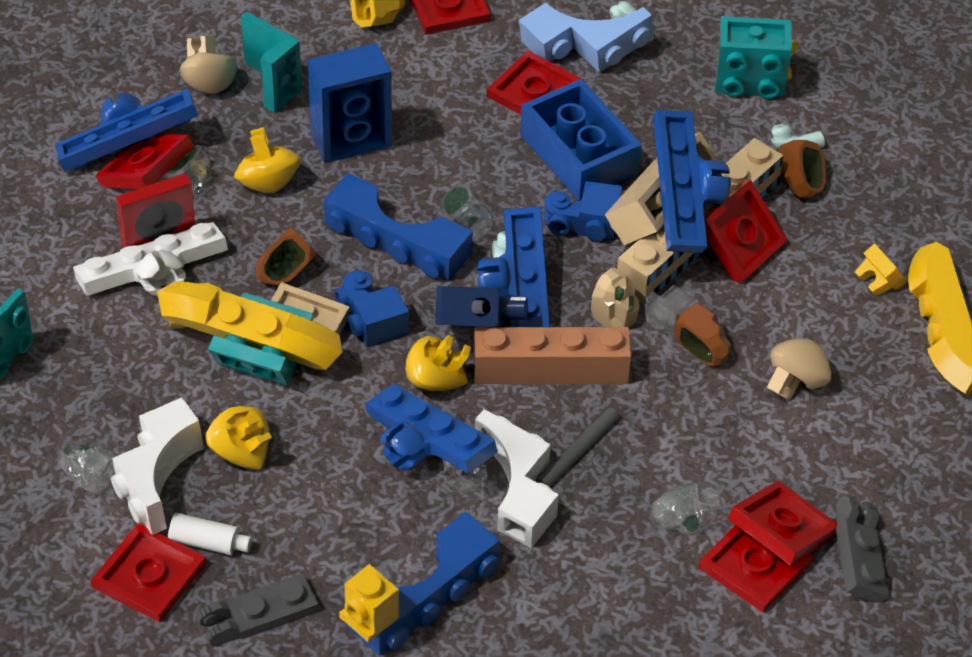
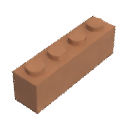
M629 327L474 328V384H628L631 361Z

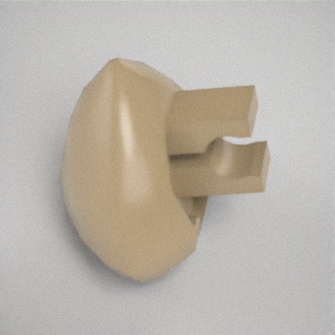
M200 36L201 39L187 38L188 58L180 67V75L190 87L204 94H217L227 89L238 73V65L230 55H218L215 53L214 36Z
M803 338L790 339L777 344L770 351V359L775 372L767 388L791 400L800 381L810 389L823 387L831 381L829 361L823 348L816 341Z

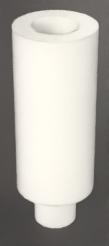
M180 513L173 515L168 531V538L179 544L230 556L233 555L234 550L248 553L252 544V537L240 534V529L237 526Z

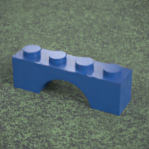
M347 173L324 199V223L328 224L333 231L337 233L345 232L354 236L366 247H377L389 253L398 262L411 263L421 268L430 277L438 276L446 281H450L472 254V230L442 216L422 224H405L395 221L385 215L379 207V187L352 174Z
M465 511L436 534V557L439 561V566L435 572L420 583L410 586H396L399 589V618L370 642H367L348 624H346V627L379 656L390 648L392 650L400 648L407 641L412 630L420 624L423 626L430 624L437 617L442 606L450 600L453 602L459 601L467 593L471 583L480 576L482 578L489 577L499 565L500 540Z

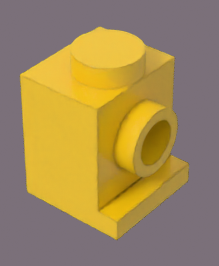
M370 564L344 583L345 608L339 612V617L367 642H370L399 618V589Z

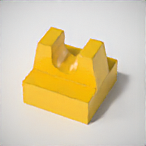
M873 244L864 252L867 258L855 271L862 281L867 280L871 276H876L875 281L868 286L875 296L883 294L891 288L897 290L907 283L901 272L876 244Z

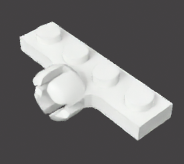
M214 222L199 223L186 231L173 235H161L155 241L139 246H127L121 249L120 252L105 257L90 258L83 264L74 266L73 269L75 277L86 296L134 281L141 283L144 289L151 295L158 296L157 291L162 289L160 286H168L175 281L185 280V272L181 268L184 267L183 265L227 251L228 248L225 236Z

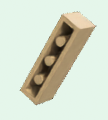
M701 132L695 133L699 157L704 160L718 161ZM657 158L605 213L611 228L617 233L624 245L653 234L664 225Z

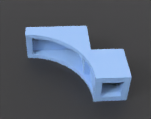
M544 3L519 20L521 41L536 55L552 62L556 59L564 58L571 50L575 49L599 73L609 66L617 64L624 56L636 48L643 47L653 38L652 15L644 7L619 18L583 20L565 15Z

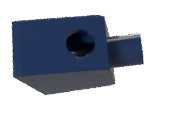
M436 287L435 325L507 327L508 320H527L528 298L509 297V289ZM486 301H489L491 305V309L488 314L484 312V304Z

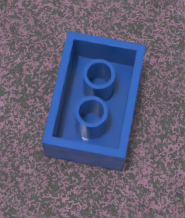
M378 43L308 59L311 136L323 162L327 163L392 146V72Z
M582 79L522 104L520 135L578 201L582 199L586 181L617 185L639 175L642 144Z

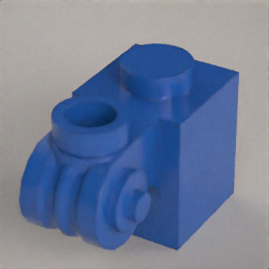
M586 181L582 199L577 202H571L570 196L565 192L550 193L545 199L544 222L548 226L549 231L556 235L574 232L578 233L577 235L586 236L595 241L602 239L614 240L615 231L611 228L605 213L621 197L622 186Z
M356 270L344 277L341 287L334 289L336 302L350 306L351 315L348 316V322L354 337L361 336L366 347L409 334V311L395 285L372 292V276L365 271Z

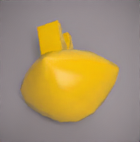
M262 127L250 131L252 136L250 140L254 152L241 161L234 173V178L250 189L262 193H275L285 187L295 175L301 158L288 148L282 146L271 147L265 128Z
M447 335L442 341L437 337L424 336L415 342L407 355L405 366L407 379L415 387L426 391H446L466 385L468 380L462 365L469 357L471 347L465 344L461 351L453 352L451 346L454 337Z
M249 406L228 408L215 418L205 434L207 446L217 456L238 466L256 470L262 468L267 455L268 443L272 438L269 433L266 415L258 408Z

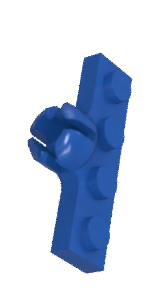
M184 89L145 106H141L140 100L128 93H117L118 100L114 102L110 96L101 106L100 116L102 121L99 125L55 144L58 159L64 172L73 168H83L89 165L92 160L104 155L117 154L126 146L140 140H150L159 132L173 126L180 127L186 125L192 118L198 116L189 89Z
M657 110L653 115L666 249L667 251L703 253L707 248L703 205H721L724 199L728 197L731 178L722 177L721 174H730L728 165L722 161L704 160L699 157L696 147L693 112Z
M541 206L503 210L506 240L505 254L500 257L482 258L478 262V288L509 289V297L528 298L527 320H511V327H550Z
M392 384L382 390L377 396L365 403L367 413L376 421L388 427L380 438L381 444L387 443L384 445L383 454L393 467L398 468L402 472L411 471L423 463L427 456L436 455L469 474L498 453L496 442L493 438L396 384Z

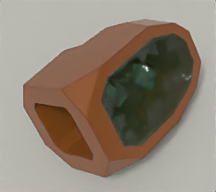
M792 140L780 145L779 153L783 155L782 180L789 185L790 191L804 199H809L822 191L826 182L825 156L821 147L817 143L808 140Z
M288 227L260 256L256 264V277L263 284L279 286L281 282L287 283L317 253L294 229Z
M697 302L682 312L675 323L674 336L679 344L707 366H715L727 362L731 344L725 337L724 326L718 322L717 315Z

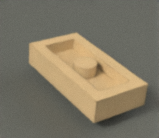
M282 282L271 301L312 313L314 317L313 322L339 335L348 320V316L351 315L350 306Z

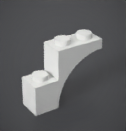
M182 398L140 415L139 419L142 432L138 434L140 446L112 458L116 475L111 476V482L116 494L120 499L127 498L129 510L137 523L143 521L152 535L167 529L160 499L165 481L180 463L194 453L204 449L199 420Z
M483 409L475 419V429L495 440L498 453L494 457L503 467L509 482L508 493L498 508L497 530L532 548L557 517L559 494L555 493L549 486L535 482L549 467L551 444L545 442L539 435L528 433L513 425L505 417L496 416Z

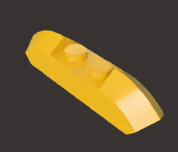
M933 242L920 247L914 255L908 274L909 289L919 300L921 316H927L929 320L927 335L931 347L927 350L932 362L945 379L957 389L970 396L972 393V322L949 248L938 242Z
M175 281L157 291L162 316L174 323L226 339L227 335L237 336L249 343L248 346L262 350L263 346L273 347L283 352L287 360L317 370H327L342 353L340 335L298 315L191 282Z

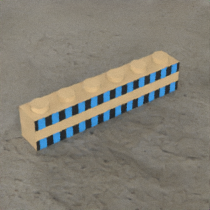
M754 138L725 163L729 167L730 174L721 175L722 177L731 178L730 191L740 182L751 179L763 198L779 184L783 155ZM704 204V214L707 213L714 205ZM663 225L657 232L639 239L618 258L617 270L628 276L635 285V295L645 305L701 253L667 251Z

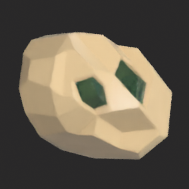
M610 268L601 275L596 283L591 300V311L594 319L605 327H630L637 321L639 299L635 295V285L626 274L616 268Z

